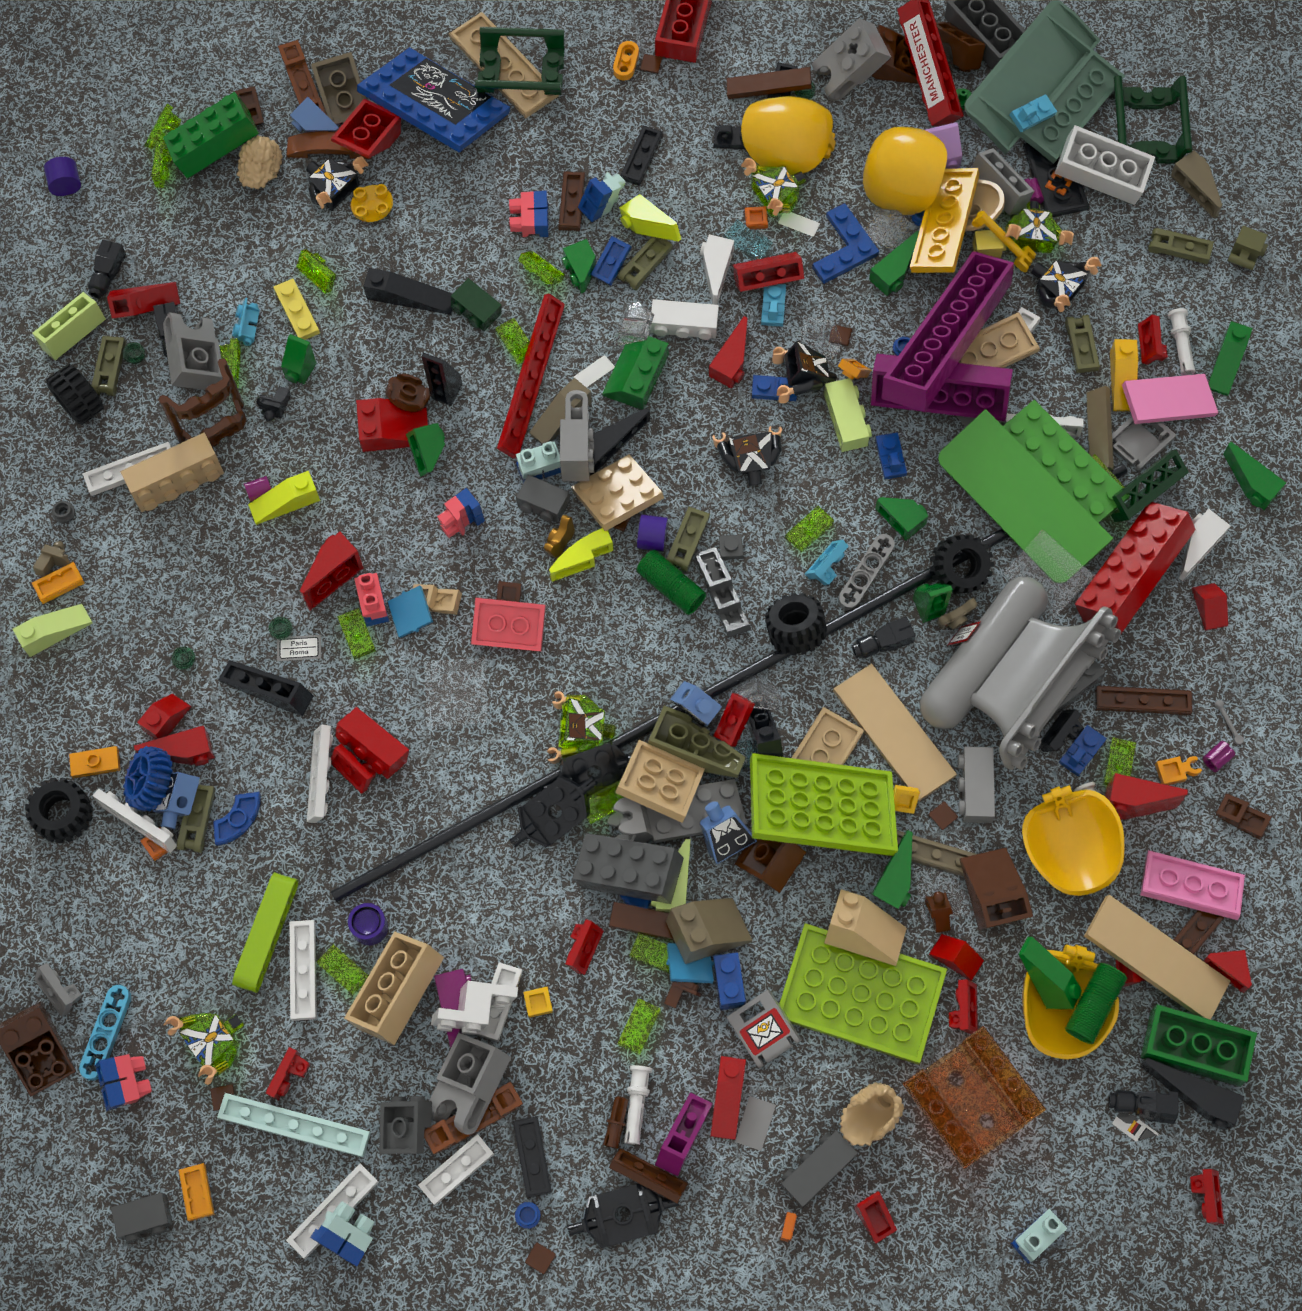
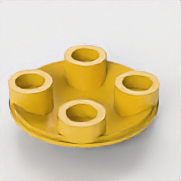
M384 184L358 187L353 191L354 196L351 200V210L354 216L361 221H379L386 217L393 207V197Z

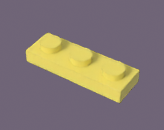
M292 278L274 286V291L297 337L306 340L320 334L294 279Z

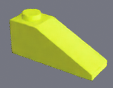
M639 194L619 207L622 215L620 218L625 228H630L636 234L673 241L681 240L677 223Z
M309 471L287 478L248 504L257 525L319 502L320 499Z

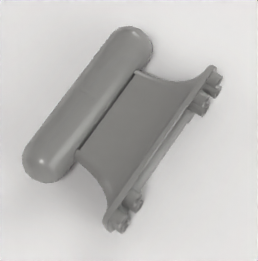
M1025 576L1014 578L1005 585L978 622L980 624L968 640L960 644L922 694L920 700V713L932 727L942 730L955 728L963 721L973 706L987 714L997 724L1004 736L999 747V754L1004 767L1009 770H1013L1015 767L1022 770L1026 766L1028 758L1025 754L1029 749L1036 751L1041 744L1039 735L1043 727L1086 669H1089L1095 659L1102 661L1106 657L1108 648L1105 647L1109 641L1116 643L1121 635V630L1115 628L1118 617L1113 615L1111 608L1105 606L1100 608L1092 619L1076 626H1060L1039 620L1046 610L1048 594L1040 582Z

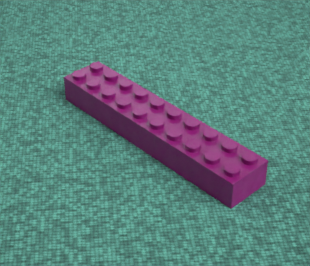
M972 251L883 377L882 399L922 412L927 410L1011 286L1014 262Z

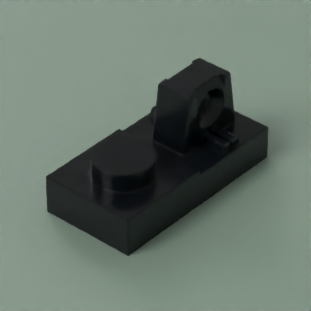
M732 125L715 126L713 148L746 150L742 141L741 127H732Z
M1076 709L1063 710L1042 738L1039 749L1043 752L1058 751L1064 745V740L1067 736L1071 739H1076L1084 729L1078 721L1081 714Z

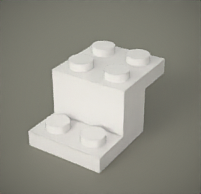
M467 981L460 989L458 1010L438 1008L432 1015L431 1025L437 1026V1030L449 1032L452 1031V1028L462 1029L464 1034L476 1035L477 1031L481 1032L489 1023L490 1006L505 1008V1005H509L517 998L518 987Z

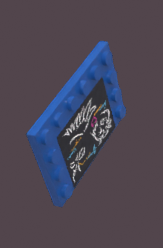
M410 47L357 84V92L458 153L510 112L508 105L485 92H477L474 85Z

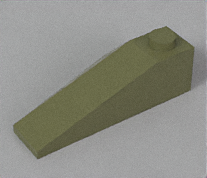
M665 705L648 740V744L704 768L706 773L738 778L746 758L724 741H718L709 734L710 731L705 727L701 729L692 722V718L687 714Z

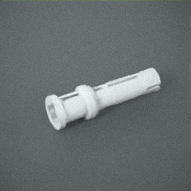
M1178 308L1171 310L1168 313V318L1172 324L1171 335L1176 340L1181 375L1185 376L1191 375V373L1194 374L1196 370L1189 340L1191 327L1188 326L1187 322L1188 310Z
M631 1065V1084L627 1088L630 1102L624 1143L640 1145L645 1097H648L650 1093L648 1080L649 1074L652 1073V1068Z

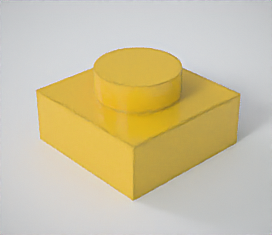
M895 785L893 790L895 811L914 814L920 794L919 789Z
M548 986L523 992L529 1018L553 1013Z

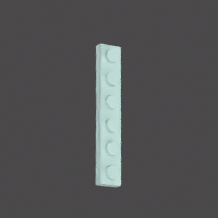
M228 1093L224 1094L217 1116L218 1119L362 1158H364L371 1134L370 1131Z

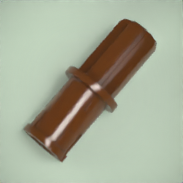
M615 1097L610 1120H606L608 1125L603 1146L619 1149L623 1126L626 1127L624 1118L628 1105L627 1098Z

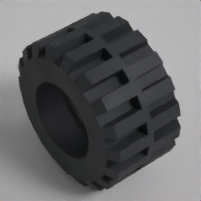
M69 363L46 379L47 386L55 399L76 423L83 425L104 409L103 402L94 388L80 371Z
M963 534L942 540L938 543L939 547H935L932 551L935 553V556H931L929 561L933 562V566H930V572L934 571L935 573L932 576L933 580H938L939 584L951 585L954 594L970 593L981 589V585L988 583L986 578L991 577L993 573L990 571V567H994V562H990L993 554L992 552H987L989 546L981 544L982 539L979 537L974 538V535ZM959 550L967 554L971 563L970 571L964 578L955 573L952 565L954 555Z
M791 593L790 596L784 595L781 596L782 599L773 601L774 605H770L768 612L765 614V622L770 642L777 651L781 650L786 655L791 653V656H796L797 653L804 655L807 651L812 652L816 646L822 644V640L826 638L827 625L823 607L819 600H815L811 595L807 597L805 593L800 595Z
M50 778L49 783L45 780L41 782L42 786L40 788L35 786L33 789L35 793L33 796L29 794L27 798L30 804H25V810L28 812L25 815L31 827L41 837L46 838L50 842L55 840L57 843H63V839L71 842L74 835L79 838L82 835L80 831L88 829L89 826L86 822L92 821V815L89 812H93V807L90 804L89 797L72 780L68 781L66 778H60L59 781L56 778ZM61 800L70 801V809L63 818L55 821L48 820V812L56 802Z

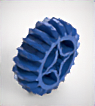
M145 746L140 748L138 753L134 754V759L130 761V766L126 769L127 774L124 777L125 784L123 785V788H125L123 793L125 802L130 807L141 811H151L156 809L158 805H161L162 798L166 797L167 789H170L169 783L172 780L170 777L173 772L171 769L173 764L167 751L157 747Z

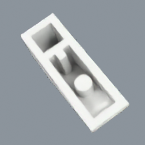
M709 234L707 242L702 243L700 255H703V266L712 304L717 305L734 253V240Z
M1210 509L1203 515L1199 513L1192 521L1196 530L1187 542L1179 579L1182 581L1217 545L1230 528L1227 522Z

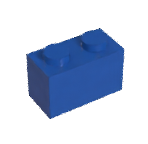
M738 952L713 956L720 1011L742 1007L745 1005L746 1000Z

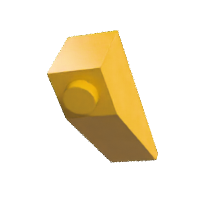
M1114 339L1110 350L1113 411L1131 412L1122 384L1124 381L1137 380V340Z

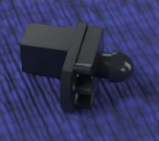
M279 386L273 398L261 394L258 396L256 402L259 408L262 409L261 414H264L266 421H272L275 417L282 418L291 397L290 389Z

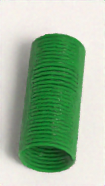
M656 550L647 553L636 568V572L647 580L655 589L659 590L660 593L666 596L668 600L674 603L686 615L696 611L706 597V592L697 586L696 583L685 576L683 572Z
M1098 963L1065 1027L1069 1034L1088 1044H1094L1127 980V976L1123 972L1105 963Z

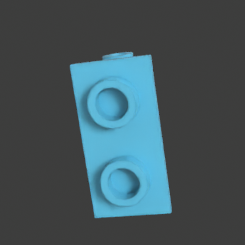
M246 297L243 304H238L235 317L239 318L238 324H234L232 336L235 337L234 345H237L238 341H242L244 345L251 346L255 340L256 327L248 324H257L260 309L256 303L247 304L248 298Z

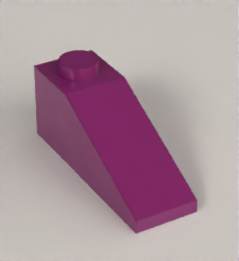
M463 968L434 976L441 1008L458 1010L460 989L467 981H472L471 975H466ZM452 1028V1031H447L450 1048L458 1033L462 1034V1029Z
M691 1092L689 1093L660 1149L655 1166L676 1176L679 1175L713 1103Z

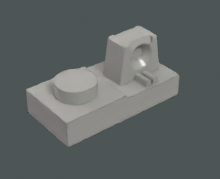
M47 963L38 967L34 980L61 1017L69 1014L71 1006L80 1000L82 994L74 984L62 987L58 973L52 970Z

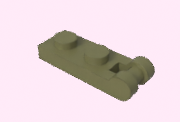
M1155 228L1152 230V241L1149 243L1148 251L1208 264L1214 241Z
M651 237L620 271L618 279L622 282H628L635 291L638 290L643 281L671 252L673 244L666 239ZM633 271L638 273L635 277L631 275Z
M1081 315L1080 318L1066 317L1065 326L1068 331L1076 373L1098 371L1100 365L1089 315Z
M102 336L91 385L98 395L107 393L108 396H116L117 382L126 346L124 337ZM102 380H108V383L102 384Z
M688 507L667 556V560L670 563L688 572L709 521L710 513ZM678 551L685 553L684 559L677 556Z
M198 784L191 813L189 816H183L177 840V850L193 849L194 852H203L205 835L216 791L214 786ZM189 833L196 834L195 840L188 839Z

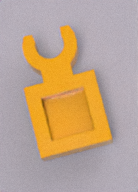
M1180 756L1157 761L1155 767L1161 784L1172 785L1185 782L1187 780L1186 774L1189 776L1199 775L1202 769H1193L1190 766L1191 763H1195L1198 760V757H1189L1183 763Z

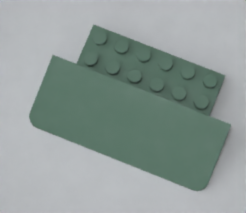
M1053 0L1049 2L965 102L964 109L966 114L1005 155L1021 137L1054 164L1060 157L1066 139L1073 127L1076 125L1083 128L1114 91V77L1120 75L1123 79L1125 75L1093 50L1100 42V39L1082 19L1061 1ZM1046 94L1057 110V113L1053 117L1020 133L1009 114L1013 110Z

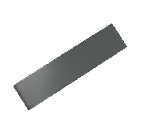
M713 547L694 554L728 638L749 631L750 624L741 608L740 599L732 585V579L717 548Z

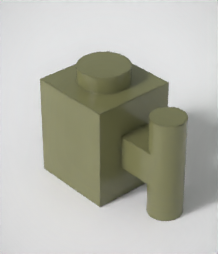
M1243 225L1227 261L1253 270L1258 256L1263 257L1268 247V244L1265 243L1268 235Z

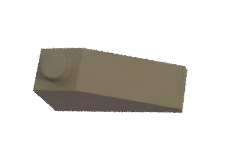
M1194 150L1175 163L1171 176L1215 219L1222 208V202L1209 164L1203 156H1200Z
M576 378L572 379L557 394L529 432L542 445L549 441L552 442L560 434V419H565V398L567 393L573 390L584 391L588 397V406L592 404L591 391ZM578 398L573 399L571 406L573 408L581 407L582 400Z

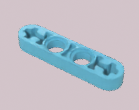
M122 985L112 986L108 990L82 1057L79 1071L88 1080L94 1081L98 1079L97 1071H92L89 1075V1071L86 1070L87 1065L92 1066L95 1059L90 1056L91 1053L102 1056V1060L110 1057L131 1002L130 991ZM122 991L125 998L123 1000L119 999L116 1007L121 1010L117 1012L109 1008V1005L115 1007L116 999L113 996ZM109 1014H114L117 1018L115 1025L112 1027L104 1025V1019ZM99 1038H106L108 1042L107 1047L102 1051H97L95 1049V1042ZM96 1058V1061H95V1064H94V1065H96V1063H97L100 1059Z

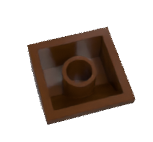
M756 839L757 842L744 848L735 865L780 893L800 864L806 851L793 843Z

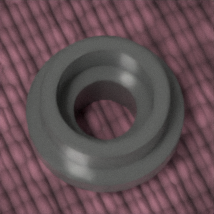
M58 501L52 508V516L59 523L69 522L75 516V508L68 501ZM63 510H67L66 514L60 515Z

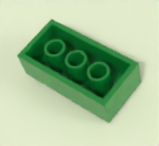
M234 91L216 104L206 108L197 116L187 120L186 123L175 130H171L163 138L174 164L188 179L255 137L259 132L248 108Z
M1157 1004L1150 1012L1141 1059L1149 1058L1172 1068L1241 1087L1248 1081L1257 1033Z

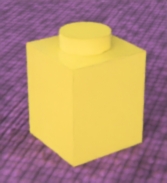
M991 230L974 232L972 240L973 251L1001 259L1002 252L1006 251V245Z

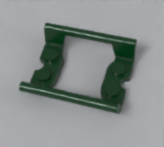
M480 27L481 49L479 62L480 66L485 69L478 72V80L475 79L477 92L494 93L495 89L543 90L545 95H562L563 74H559L558 71L564 69L565 30ZM500 36L544 37L548 52L543 57L542 82L500 80L501 57L498 53Z
M1122 76L1114 77L1119 143L1154 156L1157 164H1175L1186 153L1192 152L1186 76L1178 77L1171 87H1153V90L1148 93L1144 92L1141 87H1124ZM1180 100L1182 134L1176 145H1170L1164 141H1137L1132 145L1128 144L1124 106L1132 109L1158 110L1165 106L1176 104Z

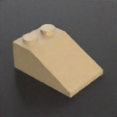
M841 889L824 943L896 966L907 928L866 897Z

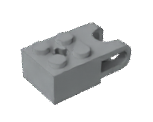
M859 18L814 60L812 68L819 75H829L831 73V79L824 88L828 100L837 101L845 97L855 86L864 83L891 58V55L875 24Z
M169 312L163 322L171 385L205 390L209 385L216 384L223 378L218 366L221 354L218 339L215 337L213 320L202 317L196 324L195 329H192L184 324L180 314Z
M573 390L567 393L565 398V419H560V467L562 481H590V473H594L593 428H590L588 397L584 391ZM573 399H581V407L573 408L571 406Z
M458 1033L436 1078L439 1081L429 1100L432 1101L431 1120L437 1122L443 1119L446 1120L457 1109L454 1119L455 1127L461 1133L473 1134L477 1130L511 1057L494 1046Z

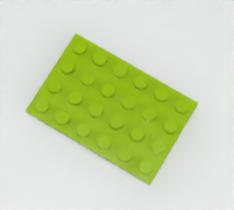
M752 753L750 757L752 838L894 856L898 852L892 771Z
M805 923L779 1003L790 1022L919 1065L947 968L903 954H899L896 966L825 944L828 930Z

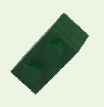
M469 278L451 295V307L454 312L465 316L468 322L476 329L480 328L482 331H485L501 315L502 305Z

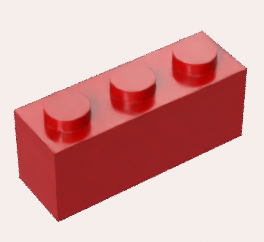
M797 252L732 265L735 285L740 292L805 279L802 257Z
M355 707L336 725L335 737L337 740L354 751L359 759L365 760L371 765L377 774H382L385 778L389 779L407 762L409 749L358 707Z

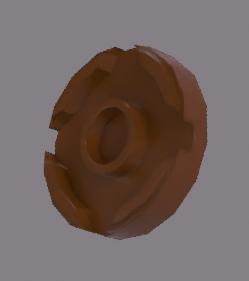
M397 374V377H391L385 389L386 396L391 403L400 409L411 412L421 411L427 406L430 399V391L427 386L425 388L422 385L423 382L419 378L409 374Z

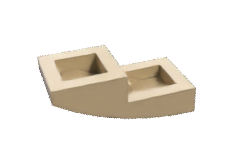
M413 585V588L419 585L422 586L430 611L457 615L462 596L459 590L438 589L435 585Z

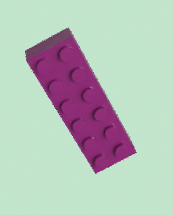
M877 353L872 374L871 406L919 411L882 399L883 377L898 356ZM958 363L925 412L976 418L986 409L997 421L1006 422L1013 369Z

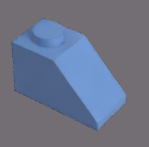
M309 97L290 114L293 120L291 124L299 132L302 130L305 133L337 131L339 129Z

